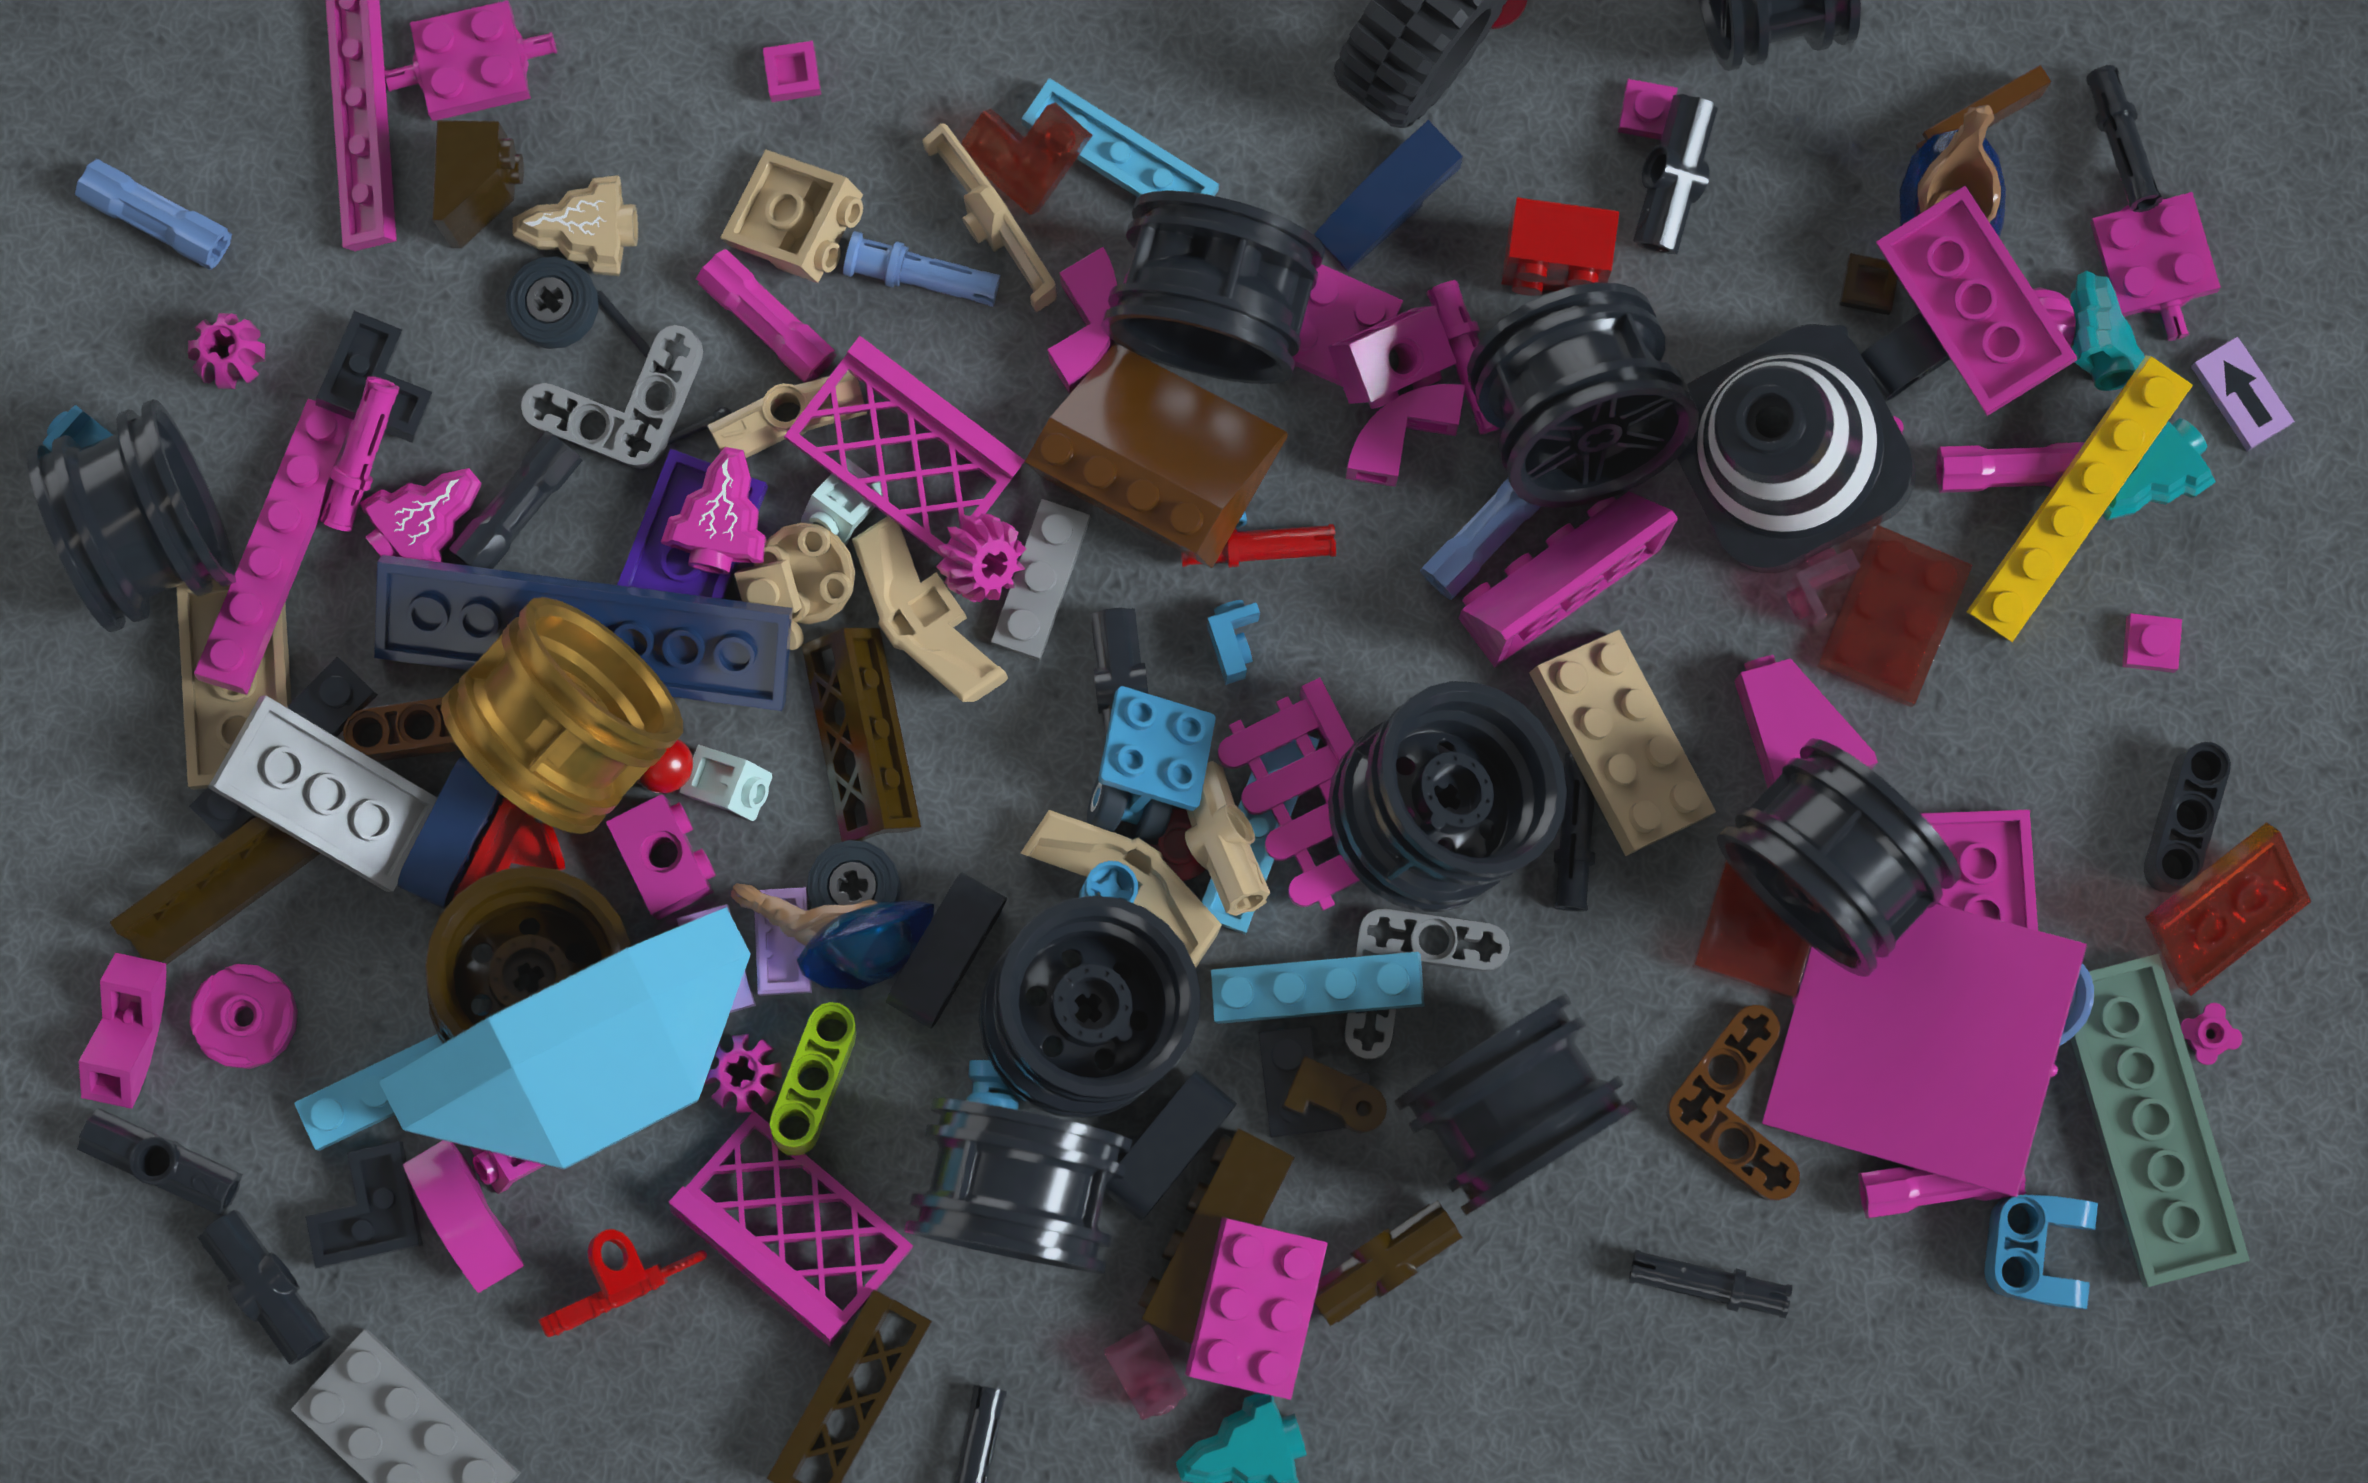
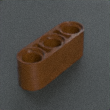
M443 697L361 709L348 717L344 725L343 736L346 744L377 762L460 750L444 722L441 711ZM432 716L435 722L432 734L426 739L414 740L412 728L415 722L422 717ZM372 724H381L383 736L380 742L370 748L363 747L361 735L364 729Z

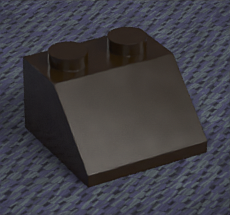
M437 120L432 220L451 248H463L514 201L515 185H522L523 156L522 154H516L513 138H508L499 121Z

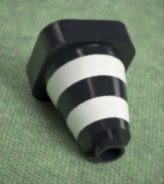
M1806 324L1794 327L1687 384L1689 393L1699 411L1698 428L1692 441L1677 459L1721 545L1744 567L1768 574L1793 569L1892 518L1906 505L1911 497L1916 480V467L1912 453L1859 350L1852 340L1841 331L1821 324ZM1765 408H1781L1788 416V426L1785 432L1778 437H1765L1757 429V417Z

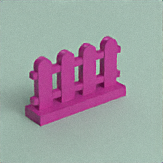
M1317 678L1301 687L1299 693L1300 702L1292 705L1287 696L1276 702L1279 712L1247 728L1244 727L1241 719L1230 724L1229 729L1232 735L1220 743L1218 759L1223 766L1229 769H1238L1247 764L1253 773L1256 781L1244 788L1241 801L1248 813L1261 815L1271 810L1280 827L1272 830L1266 837L1265 851L1276 861H1285L1295 856L1303 873L1295 877L1289 885L1288 895L1292 903L1299 907H1309L1318 902L1322 911L1335 905L1331 895L1360 880L1353 874L1342 855L1315 866L1307 850L1333 837L1328 810L1331 778L1341 757L1354 744L1321 678ZM1317 730L1325 747L1317 751L1308 736L1309 733ZM1295 740L1304 757L1268 774L1260 756L1268 752L1271 753ZM1319 787L1326 804L1292 820L1284 802Z

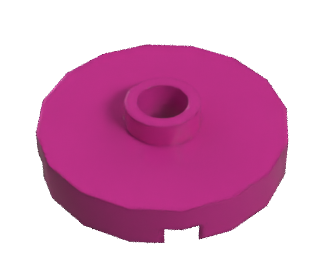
M235 964L226 967L215 975H211L200 985L191 1003L189 1022L197 1043L201 1046L200 1048L207 1057L230 1068L252 1069L270 1063L286 1050L296 1031L298 1009L293 992L280 976L258 965ZM244 1008H251L254 1019L251 1024L242 1027L238 1023V1014Z

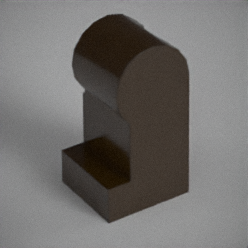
M1308 1057L1302 1059L1281 1107L1301 1116L1304 1114L1307 1104L1313 1105L1339 1117L1347 1129L1356 1133H1366L1381 1125L1387 1113L1386 1100L1376 1088Z

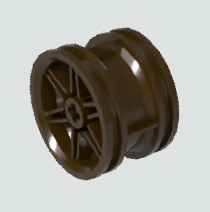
M528 866L504 869L478 879L460 892L443 911L429 939L425 965L430 1018L439 1040L444 1044L485 1019L631 947L620 916L602 894L585 881L560 870ZM526 919H533L540 925V930L536 935H523L519 930L520 923ZM480 944L489 945L493 950L492 958L487 962H477L472 956L473 949ZM571 945H579L585 950L586 957L580 963H572L566 958V949ZM528 973L530 979L536 975L540 978L536 993L529 994L527 988L521 992L517 990L520 975ZM475 998L490 999L492 1008L485 1015H476L471 1009L472 1001Z

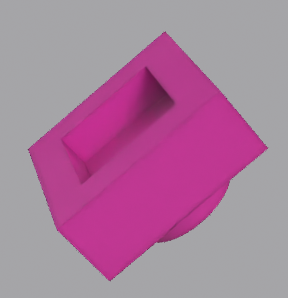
M813 41L763 48L771 102L821 95Z
M1628 79L1618 132L1661 140L1673 95H1677L1678 88Z
M2129 614L2126 617L2122 667L2176 672L2179 667L2182 619Z

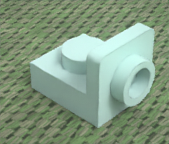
M846 458L847 469L855 477H872ZM831 474L811 495L801 522L825 527L839 536L846 546L853 530L875 506ZM880 483L867 484V486L881 495Z
M698 744L693 756L692 774L686 784L681 787L679 793L754 821L757 818L760 807L767 799L772 773L748 760Z

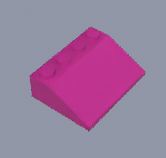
M1630 491L1617 500L1611 497L1598 501L1587 511L1591 518L1576 529L1570 523L1563 526L1545 541L1549 548L1535 558H1532L1529 552L1522 555L1505 568L1504 572L1508 576L1492 588L1488 582H1485L1462 599L1466 607L1461 610L1458 619L1492 665L1497 667L1658 553L1678 520L1674 512Z

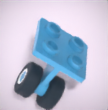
M1119 687L1114 696L1099 776L1093 787L1088 804L1087 823L1113 832L1120 821L1132 824L1130 831L1132 839L1140 838L1148 844H1158L1159 838L1164 835L1168 827L1173 805L1190 811H1194L1200 805L1215 725V715L1131 688Z

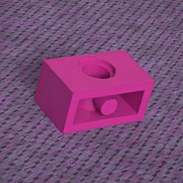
M1436 306L1412 308L1328 346L1349 404L1369 402L1371 409L1395 401L1399 396L1397 390L1412 384L1413 389H1418L1441 380L1440 370L1457 363ZM1392 348L1396 350L1399 356V365L1396 371L1391 368L1389 363V354Z
M661 794L606 822L650 914L657 920L714 893L708 880L716 876L715 871L703 848L695 852L693 851L686 833L694 829L680 802L671 806L669 800ZM666 842L676 844L678 855L675 862L666 868L655 867L652 855L656 847Z

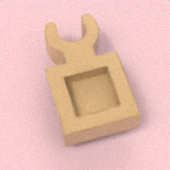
M789 559L743 568L734 573L743 602L793 608L792 613L802 609ZM792 620L790 650H795L803 645L804 636L800 626Z

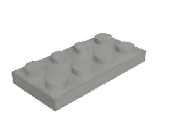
M266 695L260 696L208 786L209 789L386 892H393L396 888L400 871L437 800V797Z
M363 1330L291 1408L307 1426L368 1483H512L521 1474L369 1330Z

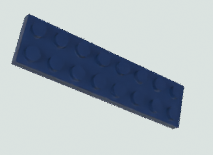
M382 555L377 561L374 658L469 670L501 636L503 630L516 617H519L521 610L533 598L546 597L562 601L581 610L619 636L652 668L667 687L672 697L782 711L785 706L793 608Z

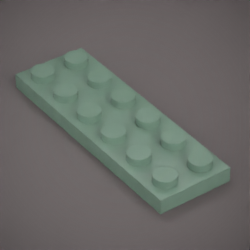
M2159 954L2089 971L2094 986V1002L2086 1023L2070 1039L2143 1288L2250 1261Z

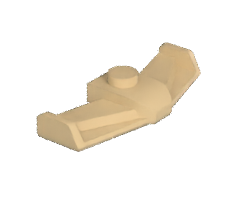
M940 124L923 139V145L929 156L936 153L940 154L968 192L964 195L966 212L968 213L962 217L964 224L977 243L986 239L994 252L1005 246L1034 291L1030 296L1032 307L1036 312L1040 311L1056 300L1055 281L994 187L989 183L946 124Z
M886 516L852 539L879 615L878 624L894 648L904 650L962 702L977 701L1008 679L1006 672L1001 667L993 663L953 628L967 619V617L937 572L920 582L901 526Z
M1048 810L1021 851V854L1088 877L1094 867L1106 861H1117L1128 866L1138 881V894L1133 903L1147 908L1172 928L1185 944L1195 967H1197L1215 940L1222 926L1216 917L1165 863L1162 853L1140 838L1131 839Z

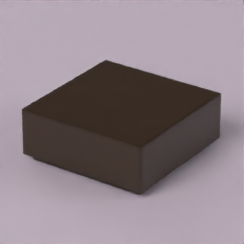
M1850 253L1839 305L1889 315L1893 307L1898 277L1887 260Z

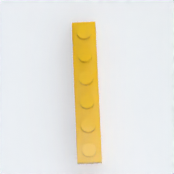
M2145 356L1967 610L1968 614L2006 640L2014 641L2193 385L2154 357Z

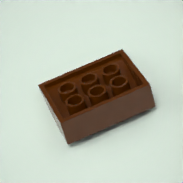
M1114 343L1051 415L1024 462L1049 482L1212 568L1289 434Z

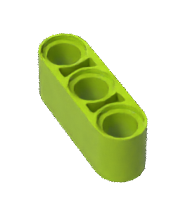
M829 1002L821 1004L810 1015L772 1112L770 1128L773 1141L777 1148L787 1155L798 1156L805 1154L818 1141L856 1039L854 1016L847 1007L840 1003ZM830 1019L839 1020L847 1027V1032L838 1041H825L817 1033L818 1028L823 1022ZM813 1067L820 1068L828 1075V1081L825 1086L815 1091L803 1088L799 1083V1077L802 1072ZM789 1117H802L809 1123V1130L801 1139L789 1140L780 1133V1126Z

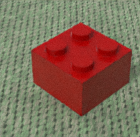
M1517 197L1508 229L1501 284L1512 286V291L1517 294L1537 296L1542 294V290L1555 292L1571 286L1607 283L1612 272L1619 211Z

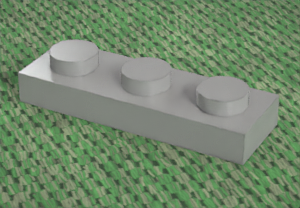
M1041 499L1025 544L1026 550L1022 553L1019 561L1025 570L1015 572L1013 578L1015 588L1009 589L991 640L993 646L1041 661L1091 519L1089 514Z

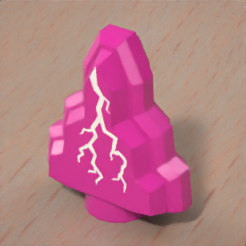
M725 447L707 468L703 487L687 495L681 513L668 519L661 544L690 553L688 561L690 567L709 573L729 574L732 562L763 563L766 537L757 530L759 511L748 499L751 475L743 450Z
M470 468L441 474L426 486L408 483L393 493L381 489L360 502L362 510L376 528L366 536V539L380 556L388 555L443 563L441 553L455 539V522L471 509L482 483Z

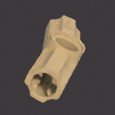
M847 372L836 386L838 407L865 404L858 379L850 372ZM830 376L795 386L784 383L776 385L767 391L764 398L709 424L708 428L720 452L725 447L740 449L744 451L745 457L748 458L784 440V435ZM830 395L819 410L832 409ZM791 402L800 407V413L792 421L781 422L774 418L776 408L783 403ZM867 412L840 415V421L866 415ZM833 416L811 419L800 435L802 436L808 430L833 424Z
M1213 761L1208 762L1200 805L1194 811L1187 810L1192 827L1185 832V840L1197 862L1208 869L1226 913L1237 916L1241 913L1253 912L1267 903L1266 898L1270 891L1250 847L1255 841L1253 828L1245 814L1235 806L1223 767Z

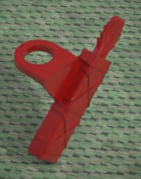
M504 796L501 799V804L497 807L498 810L484 837L481 838V843L477 846V851L474 852V857L461 882L457 885V890L454 891L452 901L460 892L478 879L504 869H510L509 867L512 863L560 871L565 870L564 858L553 826L547 825L544 822L537 823L535 817L526 813Z
M615 1229L604 1230L596 1234L588 1246L589 1264L601 1290L544 1316L538 1321L546 1337L558 1336L563 1331L571 1330L595 1319L604 1312L607 1313L613 1308H618L640 1298L649 1291L657 1290L660 1286L668 1283L667 1277L705 1260L707 1253L704 1250H699L663 1268L658 1263L645 1270L633 1243L624 1233ZM605 1242L616 1244L622 1251L623 1265L619 1271L611 1270L602 1260L601 1249Z

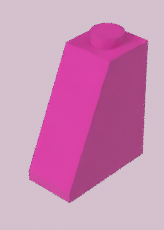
M1769 655L1744 664L1746 671L1741 672L1734 682L1768 788L1782 774V768L1792 758H1801L1800 749L1810 739H1820L1846 751L1870 769L1878 763L1875 752L1791 658L1776 662L1774 655Z

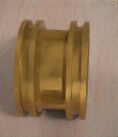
M546 597L533 598L521 610L519 617H516L503 630L501 636L459 679V683L455 684L442 699L441 706L444 722L451 737L466 759L486 781L531 816L560 830L579 834L593 831L605 818L606 814L610 813L617 806L622 796L648 768L657 763L666 752V748L671 747L683 733V719L669 690L652 668L628 644L599 621L581 610L562 601Z

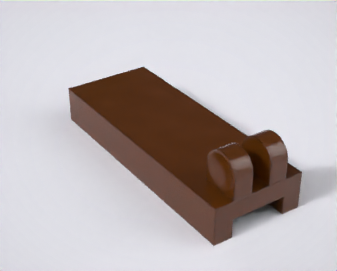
M2039 65L1927 129L1922 134L1925 140L1916 144L1915 147L1924 161L1931 164L1948 147L1954 134L1964 124V115L1969 107L1989 105L1994 115V120L1988 126L1990 127L2041 98L2051 83L2050 78L2042 66Z

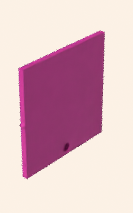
M1936 904L1934 907L1928 908L1896 941L1895 948L1887 957H1876L1877 967L1867 977L1858 976L1843 969L1811 947L1799 994H1795L1792 998L1795 1008L1762 1124L2018 1197L2049 1081L2058 1071L2054 1063L2087 944Z

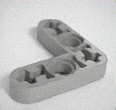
M673 325L660 331L654 339L624 413L558 386L541 383L528 389L523 396L521 403L522 414L528 423L543 432L549 431L558 438L633 468L645 469L652 467L660 460L665 451L703 356L702 343L692 331L684 326ZM681 337L685 338L684 345L690 349L687 358L678 356L675 360L672 371L681 375L679 381L676 382L666 374L655 371L658 364L666 370L669 369L673 356L666 351L669 343L678 344ZM660 383L668 385L672 393V399L668 407L660 411L650 410L645 400L649 388ZM550 395H553V404L571 412L568 422L552 414H546L543 421H541V412L535 409L538 400L547 402ZM574 402L578 403L577 406L572 410V404ZM639 412H641L651 420L662 423L659 430L649 424L645 440L651 443V447L648 452L639 451L635 458L633 457V449L628 446V440L630 437L639 438L642 435L646 424L636 420ZM589 413H601L606 421L604 433L594 440L585 439L580 432L582 419ZM567 424V431H562Z
M1376 909L1368 913L1361 922L1355 957L1407 953L1400 950L1404 940L1388 939L1385 947L1376 946V938L1367 935L1368 927H1376L1379 919L1388 920L1389 929L1397 932H1405L1404 921L1416 924L1410 937V947L1412 952H1419L1421 954V964L1477 972H1491L1499 968L1507 959L1510 946L1506 933L1498 926L1490 923L1391 909ZM1429 926L1442 928L1448 936V947L1439 955L1427 954L1419 945L1420 933ZM1456 929L1467 930L1463 941L1479 942L1483 934L1492 935V944L1500 946V953L1492 954L1488 962H1483L1479 960L1480 954L1478 951L1463 949V960L1452 958L1458 944ZM1388 1009L1387 1018L1379 1014L1376 1015L1374 1029L1376 1033L1383 1034V1042L1374 1043L1371 1051L1362 1050V1042L1358 1039H1353L1354 1030L1359 1031L1363 1029L1367 1012L1359 1014L1355 1012L1347 1013L1344 1035L1345 1044L1349 1052L1356 1058L1364 1061L1375 1060L1381 1057L1388 1050L1392 1041L1396 1009Z

